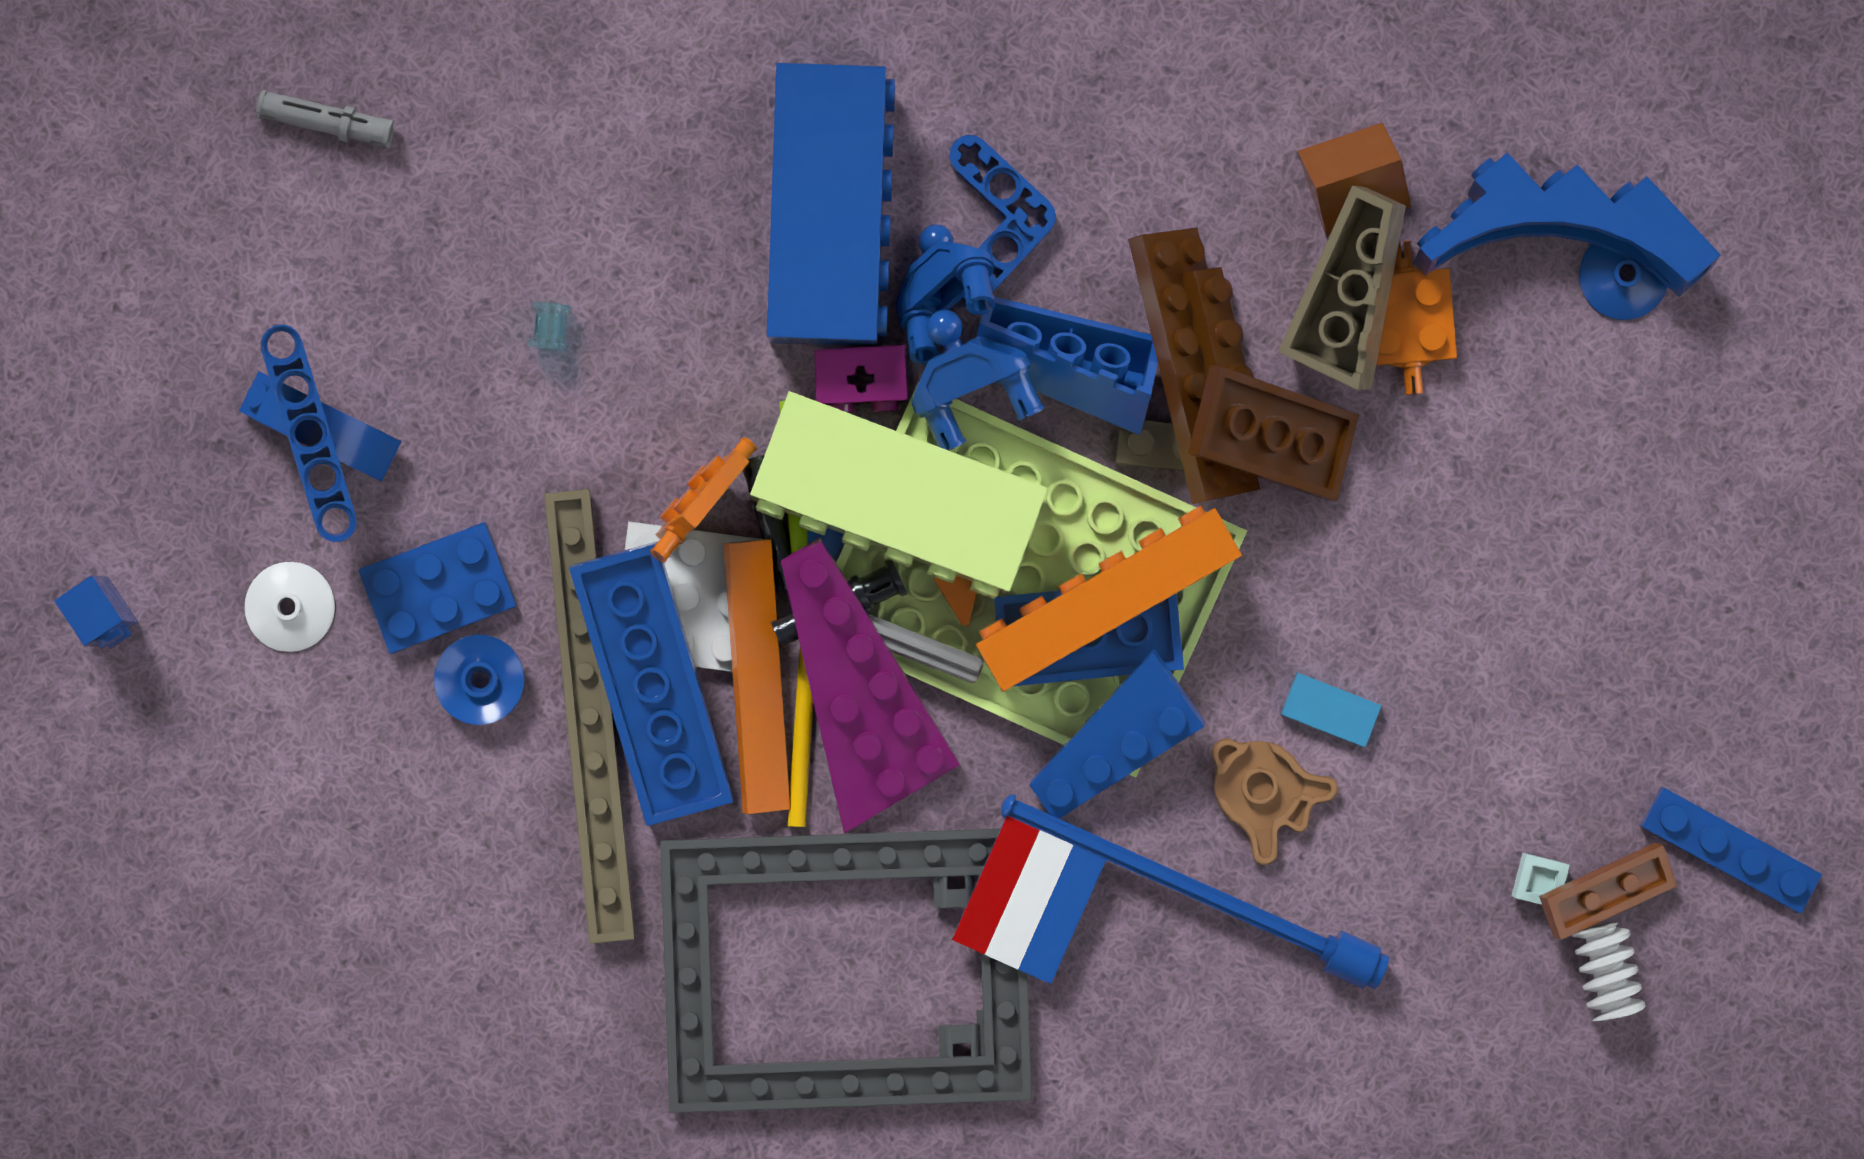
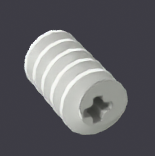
M1619 923L1591 926L1572 935L1575 938L1586 939V944L1576 949L1575 954L1590 957L1588 963L1579 967V973L1593 974L1594 976L1593 980L1582 986L1585 991L1597 992L1598 997L1586 1003L1587 1008L1601 1010V1015L1592 1021L1633 1015L1646 1007L1643 1000L1631 998V996L1642 989V986L1639 982L1627 980V978L1638 972V967L1635 964L1623 962L1634 954V948L1619 945V943L1631 935L1630 930L1615 926Z

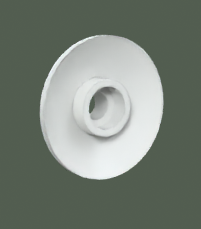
M297 562L278 563L263 570L251 583L245 598V616L251 631L262 643L279 651L295 652L315 645L328 632L335 613L334 595L326 579L312 567ZM285 598H291L295 602V611L291 615H284L280 611V603Z

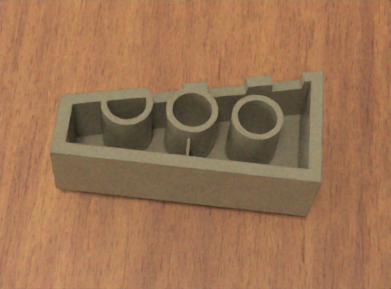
M1352 185L1279 348V353L1356 390H1372L1406 205L1367 187Z

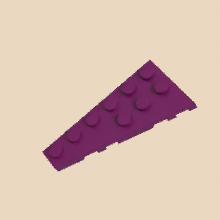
M819 537L781 560L841 824L845 834L958 767L960 763Z

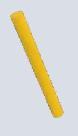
M799 646L789 796L790 810L788 811V826L806 827L814 704L801 646Z

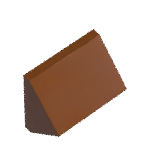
M1383 122L1297 151L1325 236L1331 234L1352 185L1367 187L1406 205V209L1411 208L1402 159Z

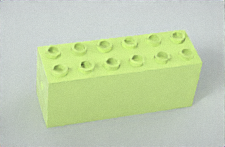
M789 391L750 497L751 500L758 502L756 508L761 513L782 520L786 512L801 518L799 526L824 536L827 528L844 534L842 543L863 551H868L870 544L887 550L885 559L892 560L906 567H910L913 560L930 566L927 572L928 575L949 583H953L955 577L959 576L972 581L969 590L995 599L999 592L1005 595L1010 592L1048 488Z

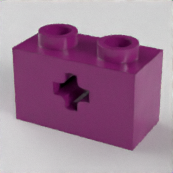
M905 345L814 350L817 402L847 413H854V405L872 404V412L899 411V403L908 402ZM857 369H865L866 375L875 379V383L867 384L866 392L860 393L857 391L856 385L848 384V378L856 377Z

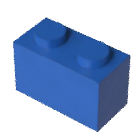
M91 575L54 600L84 646L100 647L101 649L108 646L109 649H112L131 637L133 634L129 628L138 623V620L109 577Z

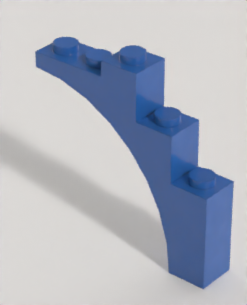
M1507 152L1496 162L1492 158L1487 159L1472 173L1471 177L1474 181L1467 194L1470 198L1453 211L1450 215L1453 221L1441 230L1438 226H1435L1417 242L1420 249L1413 263L1426 276L1454 256L1486 243L1516 237H1559L1588 242L1623 255L1654 274L1680 297L1712 270L1721 254L1648 176L1636 186L1629 181L1610 199L1577 164L1566 174L1562 170H1558L1540 188Z

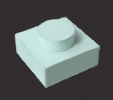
M1522 853L1511 896L1542 905L1539 896L1564 885L1570 865Z

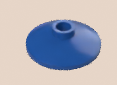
M1591 244L1581 260L1579 281L1583 295L1596 311L1609 318L1631 320L1644 316L1661 302L1666 293L1667 286L1654 274L1623 255ZM1626 265L1633 269L1634 278L1631 282H1625L1619 277V269L1622 266Z
M469 635L456 640L445 649L435 667L434 688L439 702L451 716L468 724L485 725L501 720L516 707L524 689V670L518 655L507 643L489 635ZM478 671H484L489 676L488 685L482 689L477 688L473 684V676Z

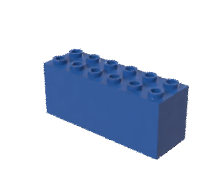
M776 63L767 338L772 344L878 347V337H887L888 310L887 306H879V293L888 292L889 260H881V247H890L891 220L890 215H882L883 202H891L892 170L884 169V157H893L894 130L893 124H885L886 112L895 111V79H887L886 66Z

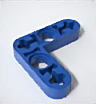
M965 135L955 140L950 148L949 159L951 166L958 175L1006 218L981 244L979 249L992 254V245L996 240L1003 237L1012 239L1018 247V254L1011 262H999L993 256L994 268L1003 272L998 278H995L993 273L990 276L992 293H994L1051 231L1055 224L1056 213L1050 201L983 139L975 135ZM976 145L980 149L977 157L986 167L990 159H993L998 164L987 172L982 183H978L974 179V177L981 174V171L972 163H968L965 167L960 165L959 161L962 157L958 151L960 147L964 146L967 149H971ZM1005 174L1014 180L1016 189L1009 198L998 199L990 192V181L996 175ZM1024 189L1031 194L1030 197L1024 200L1031 209L1036 210L1040 206L1045 208L1046 212L1043 218L1047 224L1044 227H1040L1037 224L1031 228L1026 226L1025 222L1028 216L1019 206L1015 214H1012L1007 209V207L1018 201Z

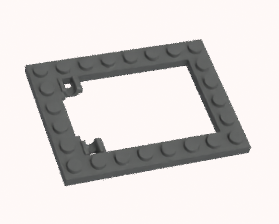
M1001 828L661 840L669 1113L1032 1100L1027 973L982 953L983 1010H976L977 1023H970L968 1025H938L939 1056L714 1064L709 884L933 877L934 908L966 907ZM965 875V889H947V876ZM971 1043V1055L953 1056V1044Z

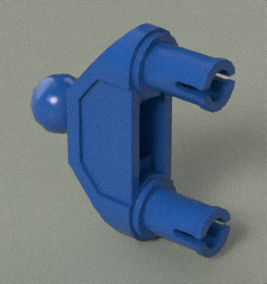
M932 224L924 228L920 234L919 247L923 254L910 265L896 302L898 324L903 331L907 332L910 359L916 364H927L930 359L939 354L936 343L932 341L927 332L928 320L933 313L939 310L951 309L964 296L966 298V309L971 314L990 312V307L994 308L996 303L990 282V276L994 271L992 254L979 248L954 243L951 231L945 226Z
M939 310L933 313L928 320L927 332L933 342L943 345L945 351L928 361L912 399V407L916 415H919L920 418L925 417L938 447L949 450V448L954 449L967 442L949 406L953 403L952 400L995 381L997 385L1003 384L1017 415V420H1022L1027 415H1034L1045 408L1041 404L1027 373L1031 370L1029 367L1031 363L1023 351L983 336H978L962 343L959 337L963 327L959 316L949 310Z

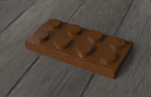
M1210 365L1188 454L1324 500L1337 501L1359 414L1222 366Z

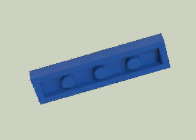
M1664 787L1660 788L1640 825L1645 830L1800 914L1822 876L1820 872Z

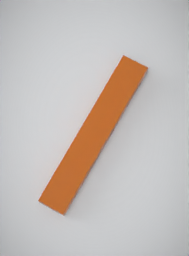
M771 540L723 543L742 812L745 814L790 810L778 637L771 625L772 621L777 620Z

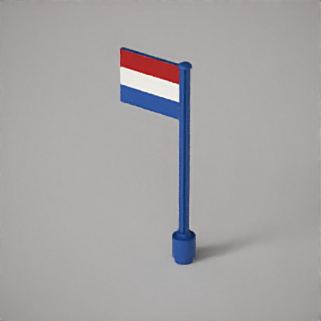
M1016 794L1007 796L1001 805V815L1005 820L951 939L1051 984L1106 860L1318 954L1319 960L1325 962L1323 972L1361 989H1364L1366 986L1376 989L1379 986L1390 959L1389 956L1381 953V947L1341 930L1336 937L1331 935L1327 938L1018 801L1015 799Z

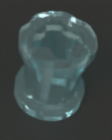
M533 302L532 309L536 311L533 338L528 340V347L568 352V344L564 341L567 315L572 314L573 307L558 303Z

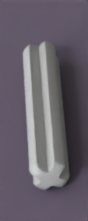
M868 614L891 652L969 683H975L978 680L983 667V660L981 658Z

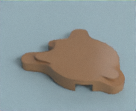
M1230 738L1218 740L1211 749V758L1215 765L1214 789L1217 802L1226 816L1246 832L1250 841L1252 857L1260 865L1271 864L1277 858L1278 830L1281 827L1287 826L1297 833L1305 831L1309 824L1312 807L1318 803L1331 801L1337 796L1338 784L1335 779L1329 776L1313 775L1305 771L1293 755L1274 743L1264 741L1237 742Z

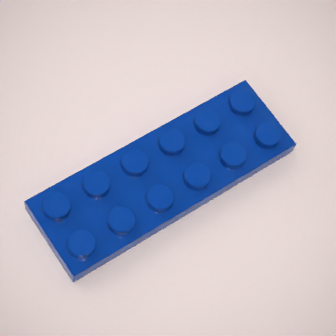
M658 541L569 567L646 826L734 802L731 785L665 564L655 559L650 553V550Z

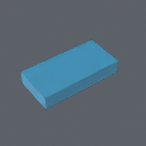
M1296 672L1280 715L1359 746L1366 747L1382 705Z

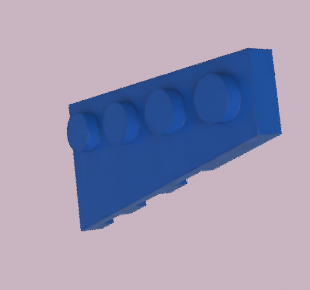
M1153 649L1140 666L1116 688L1111 697L1086 720L1082 728L1031 779L1029 786L1048 813L1056 818H1061L1205 726V720L1157 651Z

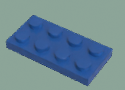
M1059 590L999 596L994 599L996 622L1003 618L1008 626L1023 617L1019 611L1021 607L1041 596L1048 603L1061 596L1062 592ZM1177 593L1014 686L1131 675L1153 649L1157 651L1170 671L1184 670Z

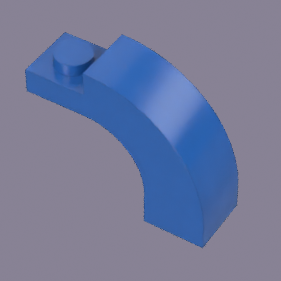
M258 371L239 411L287 436L269 375ZM282 383L281 391L286 400L300 402L307 396V394ZM321 402L339 462L382 481L402 441ZM313 420L300 422L295 430L296 440L307 446L317 444L322 436L320 425Z

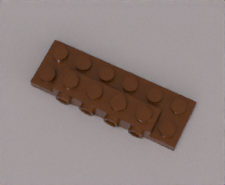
M1197 227L1143 234L1128 239L1192 504L1260 490L1258 477L1188 454L1210 365L1222 366L1254 378L1252 370L1245 365L1240 345L1243 341V330L1235 322L1230 300L1233 295L1231 283L1224 278L1222 267L1207 269L1204 246L1200 240Z

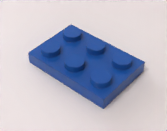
M486 522L358 569L389 654L399 652L518 607Z

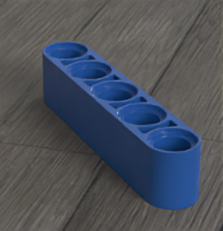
M284 324L274 325L268 328L262 335L260 342L261 352L315 527L320 536L325 540L342 542L350 538L355 532L357 525L356 514L304 345L299 333L291 326ZM283 331L292 336L295 348L290 356L279 359L270 354L267 343L272 334ZM290 376H300L308 384L307 396L300 402H290L282 395V383ZM304 420H313L321 427V439L313 446L301 445L295 438L296 427ZM318 464L329 465L335 472V481L326 490L315 489L309 482V473ZM332 508L344 510L349 518L347 528L336 534L328 532L322 525L324 514Z

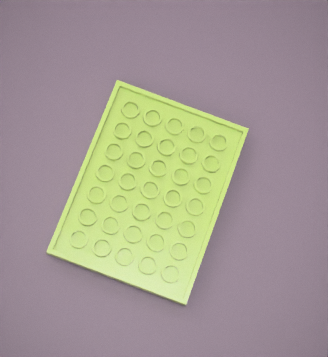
M914 390L896 431L938 447L925 417L920 418L919 415H916L912 407ZM954 399L952 400L953 403L949 405L967 442L954 449L949 448L948 451L1048 488L1010 592L1006 595L999 592L997 597L1059 591L1058 586L1081 573L1087 581L1102 572L1098 565L1100 562L1121 550L1126 558L1142 549L1138 543L1139 540L1162 528L1165 535L1170 534L1182 527L1178 518L1196 508L960 400ZM1222 519L1238 549H1240L1247 530ZM845 544L836 564L846 580L849 581L851 580L850 577L854 575L862 577L885 566V560L887 559L884 557L887 550L870 544L868 551H863ZM914 560L910 567L893 562L908 595L901 597L897 594L874 605V611L868 613L983 660V667L978 680L975 683H969L892 652L904 673L1062 745L1082 728L1086 720L1130 676L1123 675L1013 686L1002 692L975 645L983 640L979 631L996 622L994 599L976 593L969 627L962 626L934 582L933 576L927 574L930 566ZM1234 561L1177 592L1184 670L1170 672L1178 683ZM1140 768L1129 775L1136 778Z

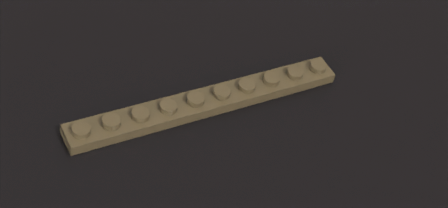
M591 490L545 493L589 944L635 939L614 718L569 570L571 565L597 558Z

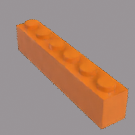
M1200 505L1179 517L1178 521L1182 527L1170 534L1165 535L1162 528L1156 530L1138 541L1142 548L1140 551L1126 558L1121 550L1100 562L1098 565L1102 572L1086 581L1081 573L1058 586L1062 595L1046 603L1043 596L1021 607L1019 611L1023 617L1007 626L1002 618L979 631L983 640L975 645L1001 691L1004 692L1241 557L1240 550L1216 508L1205 513Z

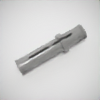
M262 90L256 108L257 118L338 136V140L343 142H349L353 139L389 148L394 135L395 120L358 113L357 109L351 106L341 109Z

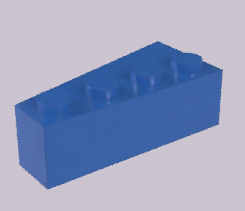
M994 297L995 307H990V312L982 314L977 337L983 336L1023 351L1031 363L1029 365L1031 370L1027 373L1036 392L1138 435L1141 434L1158 364L1151 334Z

